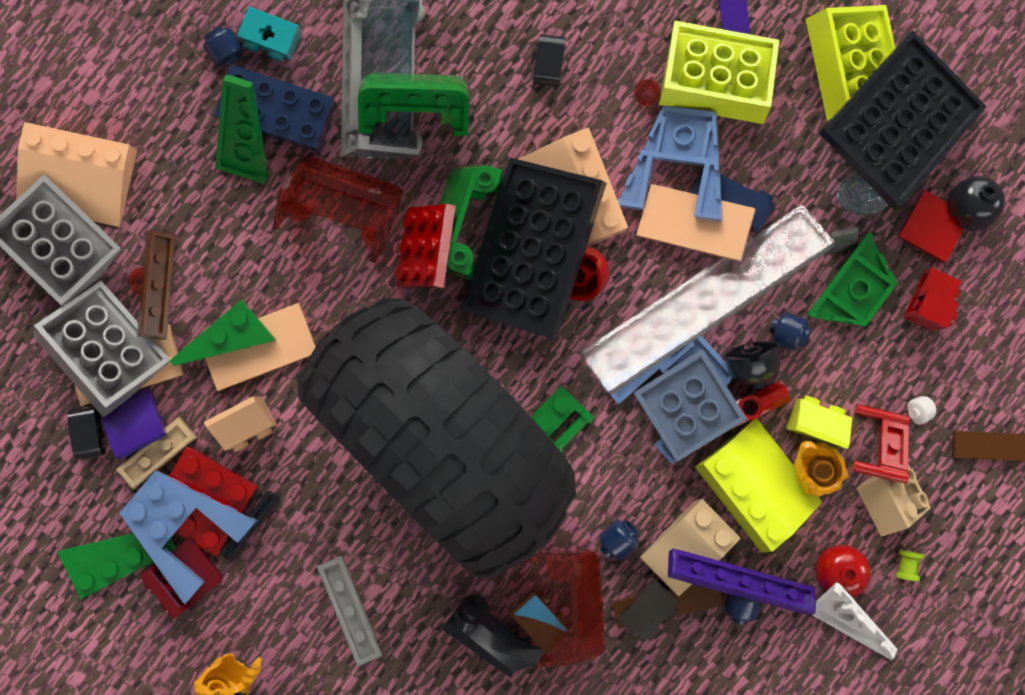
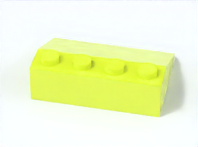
M886 5L826 8L806 19L827 122L895 49Z
M674 21L659 105L716 112L717 116L764 124L772 104L779 40Z
M758 419L750 421L695 466L761 552H773L793 535L822 503L818 496L807 495L804 492L803 485L797 480L794 465Z

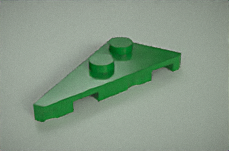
M240 300L169 361L173 366L187 364L196 360L271 343L276 338L243 300Z

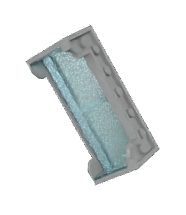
M343 0L340 157L411 159L420 155L423 140L419 136L418 131L413 130L414 112L386 111V123L378 121L373 126L372 133H359L358 91L362 79L370 73L414 74L415 26L418 25L419 21L423 20L425 15V7L422 5V0Z

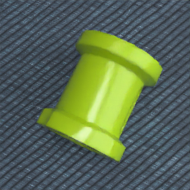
M899 550L901 561L899 571L895 573V576L905 580L920 582L918 571L920 560L924 559V554Z

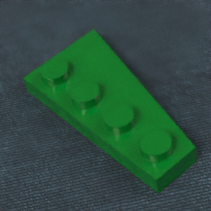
M226 75L222 80L215 169L266 184L269 175L254 85L252 82Z
M134 533L57 551L80 599L154 562ZM173 537L164 546L170 552L177 548Z

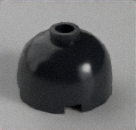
M971 176L959 182L949 193L947 200L948 211L951 217L955 216L960 221L958 225L970 231H983L993 225L1004 212V192L993 179L985 176Z
M757 341L753 342L754 347L744 349L745 346L742 344L728 350L725 353L728 371L741 384L750 385L751 388L764 387L767 385L766 382L774 378L779 371L781 360L776 342Z

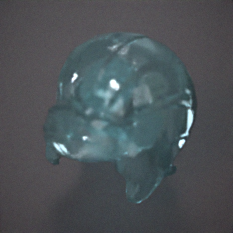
M855 170L851 172L850 176L845 177L839 186L837 194L839 203L842 208L855 212L857 216L862 217L876 214L888 206L881 196Z

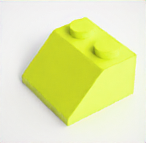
M805 396L804 399H796L785 429L822 443H827L836 448L848 449L852 417L845 415L846 410L830 405L829 409L819 405L820 400Z

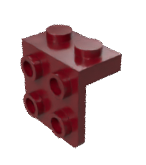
M187 539L171 552L205 581L186 604L181 601L157 565L140 575L147 591L155 594L160 601L163 611L174 619L185 612L223 579L220 571L192 539Z

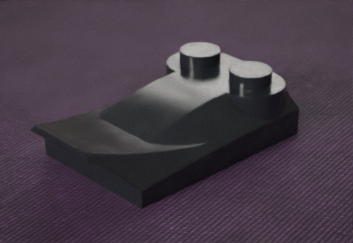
M477 594L466 596L442 629L510 678L521 669L535 667L545 652L510 631L502 622L489 613L490 609L486 599Z

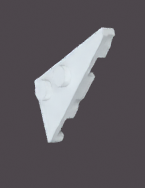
M836 582L816 601L814 617L890 660L895 658L897 648L839 583Z

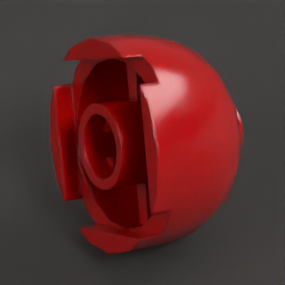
M586 247L570 299L580 302L591 300L603 291L609 281L610 270L608 262L603 254L595 248Z
M841 544L829 547L822 552L817 559L815 574L818 584L825 592L837 582L854 598L862 594L868 587L871 578V568L865 555L857 548Z

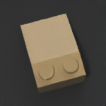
M703 499L695 500L639 558L676 596H679L692 584L668 577V555L671 549L675 548L719 561L741 538Z

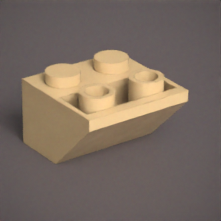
M909 464L907 484L873 476L856 488L881 537L908 529L931 508L928 497L921 490L916 480V474Z

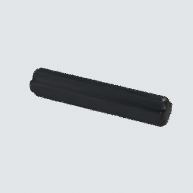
M268 491L248 515V517H253L257 521L238 543L230 538L220 550V553L226 559L231 560L277 504L279 497L274 492Z

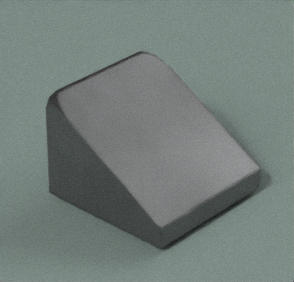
M852 227L827 234L826 239L829 253L834 254L855 249L858 228Z

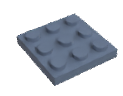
M703 349L634 392L677 462L747 419Z

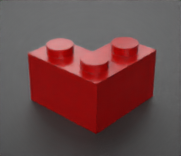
M935 268L926 269L903 318L930 331L948 329L949 326L951 327L958 317L956 310L959 303L956 301L961 293V290L958 288L962 281Z

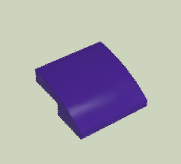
M149 387L133 394L108 415L102 416L110 446L118 460L167 436L163 417L157 411L155 397Z

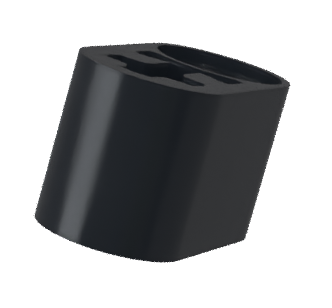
M540 34L533 84L559 88L566 37Z
M94 406L69 409L67 420L72 452L75 459L105 455L106 449H103L102 438H104L102 420L98 410Z

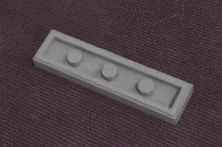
M343 556L318 565L317 569L357 667L382 657L383 653Z

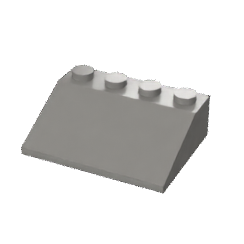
M45 174L0 215V247L61 306L92 287L122 250Z
M101 280L34 325V338L103 417L128 400L170 363V358L153 339L137 337L138 322Z

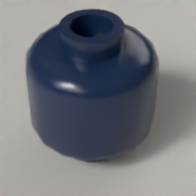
M220 25L203 37L205 39L203 49L215 65L220 66L226 63L230 67V65L241 59L239 53L243 49V44L231 28H222Z
M784 313L780 319L774 318L769 333L774 334L773 342H776L778 346L791 351H797L800 347L805 348L812 328L808 327L807 319L791 313Z
M615 520L600 533L599 540L602 544L600 550L609 559L614 557L618 560H623L638 547V537L640 534L636 527L628 520Z
M727 593L724 611L731 617L734 623L744 625L758 618L761 602Z

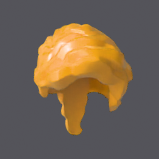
M805 441L801 443L796 460L794 461V468L796 469L797 480L803 485L804 492L807 495L812 494L813 496L821 497L824 494H830L841 489L842 481L848 478V471L845 467L844 458L838 449L819 441Z
M232 653L217 658L194 682L195 694L248 695L251 685L261 671L262 659L258 657L249 669L244 663L236 660Z

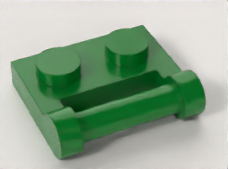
M560 386L531 418L549 437L574 410L580 415L556 442L552 440L563 454V449L588 423L591 424L596 418Z

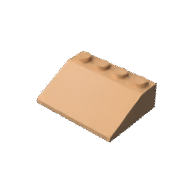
M24 122L18 147L16 200L45 174L93 222L120 227L137 150L129 144Z
M589 128L565 136L519 158V160L603 180L607 183L587 246L626 232L628 229L627 223Z

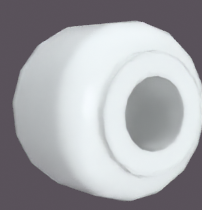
M921 396L912 399L908 403L909 416L918 425L925 424L936 415V406L929 397Z

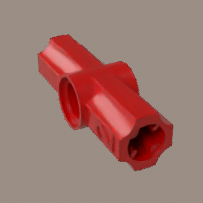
M779 380L736 400L742 411L743 404L747 400H752L756 405L755 412L751 415L745 414L747 419L737 426L749 420L757 419L760 415L790 402V394L783 381Z

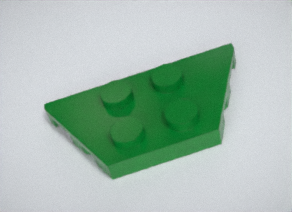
M870 232L865 234L806 315L808 317L865 327L898 283L893 273L888 270L887 262L883 254H880L873 241L875 238Z

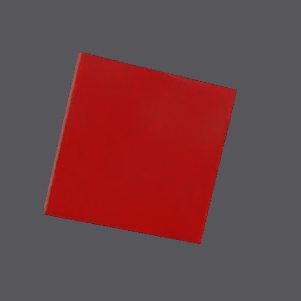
M923 190L897 237L945 263L964 228L958 225L960 221L955 216L951 217L946 201Z

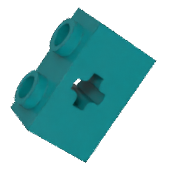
M249 6L237 36L243 42L242 46L253 52H258L259 49L268 52V57L282 62L283 58L291 61L302 30L295 23ZM272 32L274 37H268L266 41L264 35H270Z

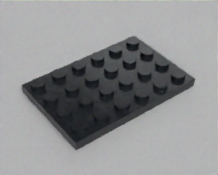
M911 31L818 133L896 211L905 204L987 106L914 31Z
M510 157L461 310L557 340L607 183L603 180Z

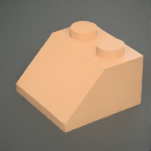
M256 396L204 422L207 429L225 451L233 449L234 452L249 446L248 440L256 436L258 440L273 433L271 428L277 426L264 398Z

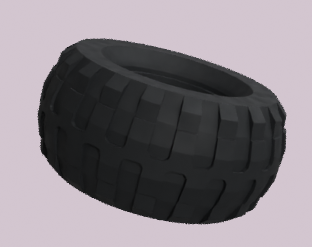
M382 297L368 308L362 307L345 316L317 343L308 359L309 364L298 377V399L371 476L473 577L494 578L506 568H513L531 558L558 531L567 514L565 510L576 496L575 472L552 440L518 402L458 342L420 309L404 299Z

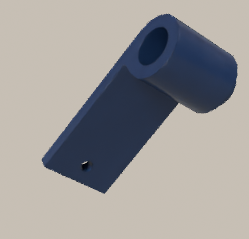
M703 170L689 193L699 194ZM720 174L722 201L755 208L756 211L750 231L759 233L775 207V203L772 201L774 199L773 196L762 190L756 192Z

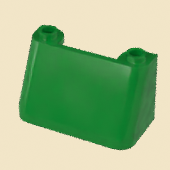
M370 73L364 76L358 91L359 133H372L376 122L386 123V111L441 113V124H451L454 128V136H468L469 91L467 82L464 78L456 75Z
M480 165L457 167L450 172L439 203L455 206L446 268L447 274L471 280L474 270L472 266L473 253L466 245L456 242L470 198L483 202V199L489 193H499L503 180V170Z

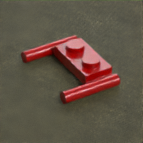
M856 404L854 414L881 420L879 425L878 466L854 460L851 470L907 484L909 479L910 416Z

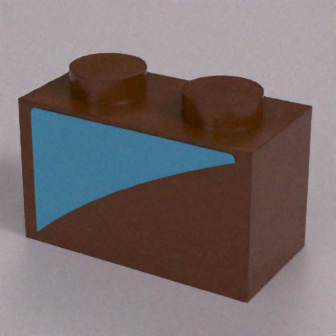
M533 589L510 610V615L547 655L571 633L570 628L567 626L570 624V621L561 611L557 613L553 611L549 606L552 601L542 590L537 593Z

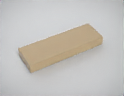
M181 417L175 419L165 428L167 436L141 448L116 469L133 490H136L155 471L160 470L198 438Z

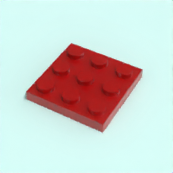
M438 204L407 209L403 220L405 227L404 237L400 243V264L396 270L397 287L444 288L455 212L454 205Z
M191 446L185 448L169 476L199 493L212 497L211 499L225 506L228 505L238 510L242 514L258 487L257 484ZM197 508L176 532V534L185 539L194 540L199 547L216 557L229 538L227 533Z

